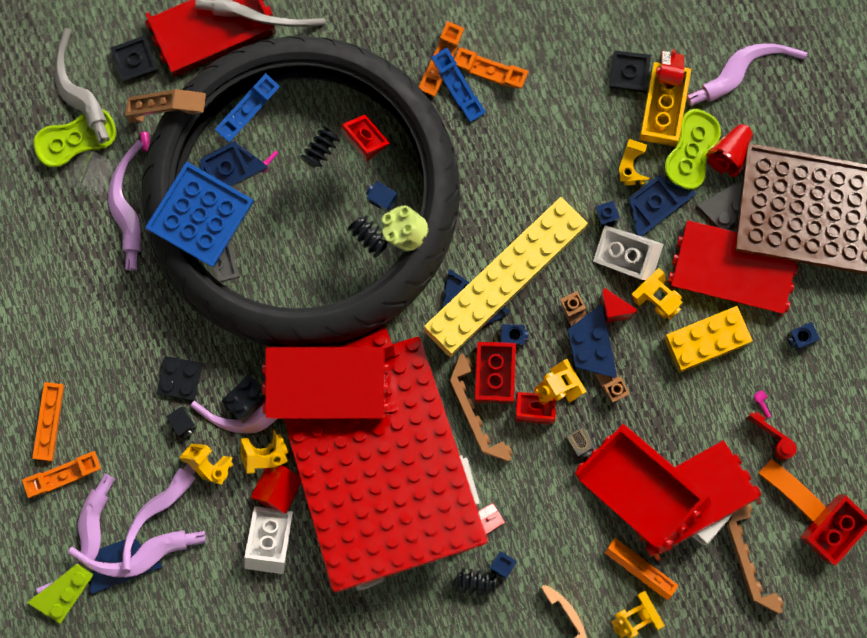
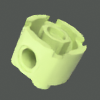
M408 206L396 207L389 213L384 214L382 218L384 237L402 250H415L423 243L422 239L424 236H427L428 225L426 220Z

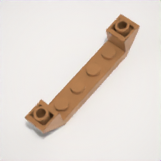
M174 89L128 97L125 116L129 123L143 122L145 115L180 110L188 114L203 113L206 94Z
M578 291L560 299L570 326H573L587 315L585 312L586 307ZM595 373L603 391L612 403L630 394L622 377H619L618 374L617 378H610L609 376Z
M463 353L459 356L450 379L451 386L481 452L509 462L511 461L510 456L513 455L509 444L505 445L504 442H501L489 448L488 445L491 444L487 433H482L480 427L483 424L479 416H475L472 411L475 407L471 398L467 399L464 393L467 391L463 380L460 382L458 380L471 374L470 368L473 367L470 358H465Z
M749 504L734 512L726 526L751 601L774 613H781L784 607L781 596L773 593L761 597L762 587L759 581L756 582L754 574H756L754 564L749 561L748 555H750L747 544L743 543L742 536L744 534L742 527L737 525V521L751 517L752 508Z

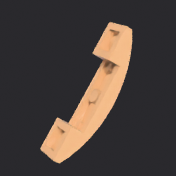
M546 585L542 586L541 589L549 602L553 604L559 601L579 633L573 638H586L580 618L569 602L552 588Z

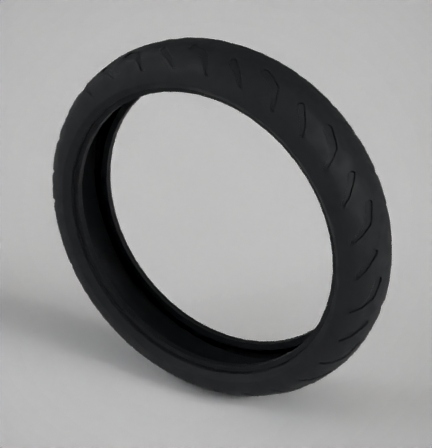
M289 36L260 41L232 51L214 61L181 89L206 94L203 113L188 114L177 110L164 112L152 135L143 168L141 198L145 227L187 162L194 144L208 123L228 104L249 92L266 73L275 82L292 79H315L347 86L368 96L394 117L409 137L422 170L424 195L420 216L426 220L428 225V233L422 239L423 243L415 250H404L397 262L382 277L351 297L332 304L312 308H284L262 304L232 291L212 276L197 258L147 229L146 233L161 270L177 293L200 315L225 331L253 342L276 347H323L342 343L367 334L393 319L418 297L436 274L450 246L458 217L460 181L455 151L448 131L431 101L410 77L386 59L357 45L325 37Z

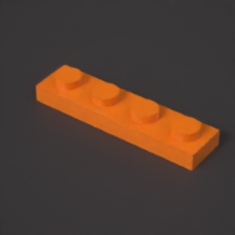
M44 382L32 459L54 460L64 384Z
M617 538L613 539L604 552L666 600L672 597L678 587V584Z

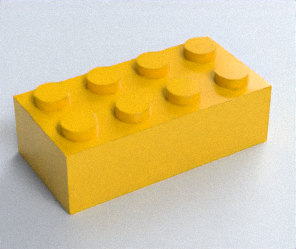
M654 62L651 69L639 140L676 147L680 137L691 69L684 68L681 86L658 82V78H655L657 66L661 67V63Z
M738 306L671 332L664 337L679 373L747 346L753 341Z

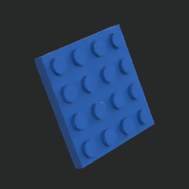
M186 162L145 228L214 268L253 205L254 200Z

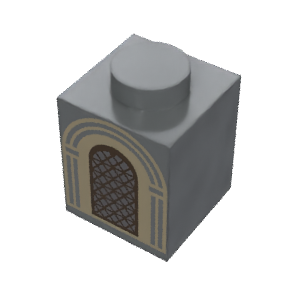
M584 427L565 437L576 457L581 456L585 458L592 453L591 450L595 447Z

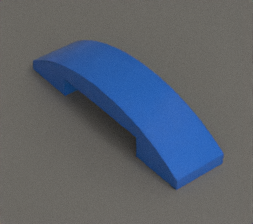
M445 48L432 56L431 59L439 75L468 121L471 122L486 113L477 96L473 94L458 69L457 63L449 49Z
M265 73L215 128V131L229 143L280 86Z

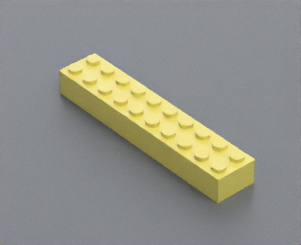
M560 197L424 326L423 331L451 358L586 229L588 223Z

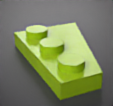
M77 563L27 603L61 624L92 578L93 573Z

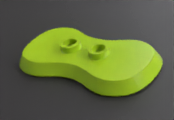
M102 109L107 121L105 129L110 138L109 141L103 144L98 143L94 129L89 128L83 113L68 124L44 127L34 138V150L38 159L46 166L58 167L82 151L106 148L116 137V127L112 117L107 111Z
M699 109L689 110L683 116L679 143L666 159L665 169L667 176L671 181L683 188H698L705 179L706 154L719 141L721 136L720 124L711 114Z

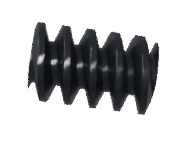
M322 126L323 130L319 129L317 131L319 136L313 137L314 142L308 144L310 149L306 148L304 150L306 155H300V159L316 169V166L323 167L320 160L327 162V158L324 155L332 154L329 148L336 149L333 142H341L337 135L325 126Z
M367 215L359 217L348 227L347 231H352L353 237L358 236L357 241L363 242L362 246L364 248L369 247L368 252L374 253L373 258H376L384 252L389 241L382 239L383 232L377 234L378 226L373 229L371 228L374 223L373 221L366 223Z
M462 568L460 573L457 572L455 591L457 592L462 587L463 593L469 588L470 594H473L477 589L480 596L483 590L486 597H489L491 592H493L494 596L497 574L493 573L490 578L489 572L486 571L484 576H482L481 570H478L476 575H474L473 569H470L468 574H466L465 568Z

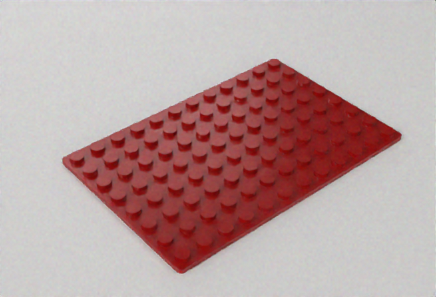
M420 337L410 338L393 344L396 356L385 359V363H389V375H385V383H389V394L385 395V402L389 403V414H385V418H284L331 585L335 592L488 543Z

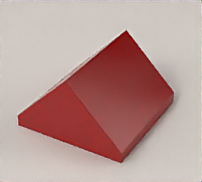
M366 115L341 125L343 136L366 162L390 144Z
M606 288L603 289L599 297L600 303L603 306L606 323L631 319L637 310Z
M518 392L515 422L554 425L556 415L555 398L543 405L539 401L537 394Z
M279 465L278 467L265 468L251 499L286 514L302 482L301 477L285 466Z

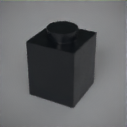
M183 406L166 416L180 438L191 436L195 432L194 429L197 428Z

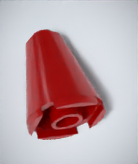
M739 124L707 152L708 164L722 175L726 172L729 174L728 177L737 176L745 160L748 143L751 142L753 136L751 128L745 124Z

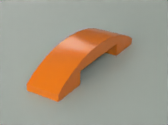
M447 21L434 55L448 48L454 58L465 28ZM431 60L419 88L424 93L435 97L443 80Z
M459 47L455 56L457 67L463 71L512 88L522 89L529 71L513 65L509 67L477 56V53Z
M92 451L77 457L76 460L22 479L28 498L87 477L101 470V466L96 452Z
M770 459L758 473L798 507L812 523L826 508L812 492L774 460Z

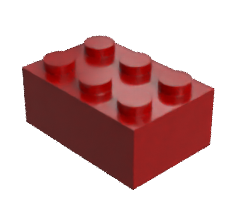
M477 342L475 402L514 403L516 343Z
M838 494L800 538L827 564L836 566L867 531V515L849 497Z

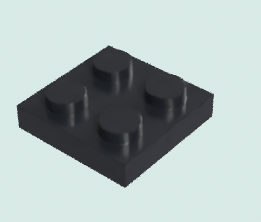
M146 35L110 47L123 83L159 71Z
M614 50L609 88L646 93L651 55Z
M165 356L157 394L195 401L203 363Z
M249 374L221 401L244 423L266 402V395H263L262 386Z

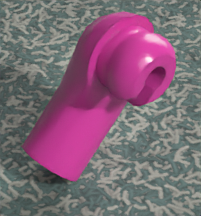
M141 132L139 133L140 141L144 144L141 148L147 153L150 144L149 133Z

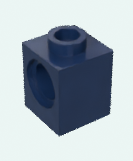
M376 181L374 186L371 184L366 192L367 202L386 213L389 212L397 199V192Z
M614 201L595 206L594 213L599 228L618 223L620 218Z
M812 322L791 330L788 333L789 337H787L790 347H794L795 351L820 340ZM798 333H803L806 336L805 342L798 339Z
M502 324L501 343H516V347H524V342H528V331L525 330V325ZM516 331L519 333L520 338L512 340L509 334Z
M500 551L490 566V570L506 580L517 561Z

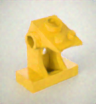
M631 139L628 140L619 167L620 182H624L625 186L636 185V181H639L640 185H644L645 181L649 180V177L638 174L633 167L634 159L645 153L647 144ZM629 169L631 174L626 175L624 171Z
M658 268L632 293V297L638 306L649 300L656 306L655 311L664 319L668 317L671 320L681 310L679 306L683 303L681 301L682 297L675 290L671 291L663 284L666 281L664 272ZM658 290L666 295L661 301L653 296Z
M568 359L551 368V372L543 377L544 381L534 388L535 394H537L539 401L543 405L554 398L558 401L565 396L570 403L586 393L584 386Z
M273 430L272 442L262 449L255 448L250 443L249 438H241L240 457L246 473H255V468H273L288 462L285 454H288V450L282 435H277L275 430Z
M191 443L179 458L183 463H188L203 480L222 484L228 476V468L233 465L231 463L232 457L223 456L216 464L211 465L207 456L212 450L207 445Z
M645 591L636 595L641 603L639 606L628 612L625 609L615 614L616 619L611 621L615 633L620 638L636 636L639 634L637 630L652 622L656 630L665 626ZM637 612L642 622L632 627L627 617Z

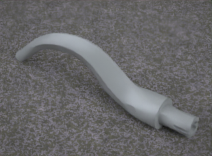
M196 0L195 9L213 11V15L241 17L268 25L310 27L323 26L326 23L324 18L298 20L272 17L261 14L232 0Z
M65 28L55 60V81L58 92L66 103L84 114L89 128L94 129L98 143H106V141L110 140L105 129L107 121L98 101L89 90L74 85L67 77L64 52L72 30Z

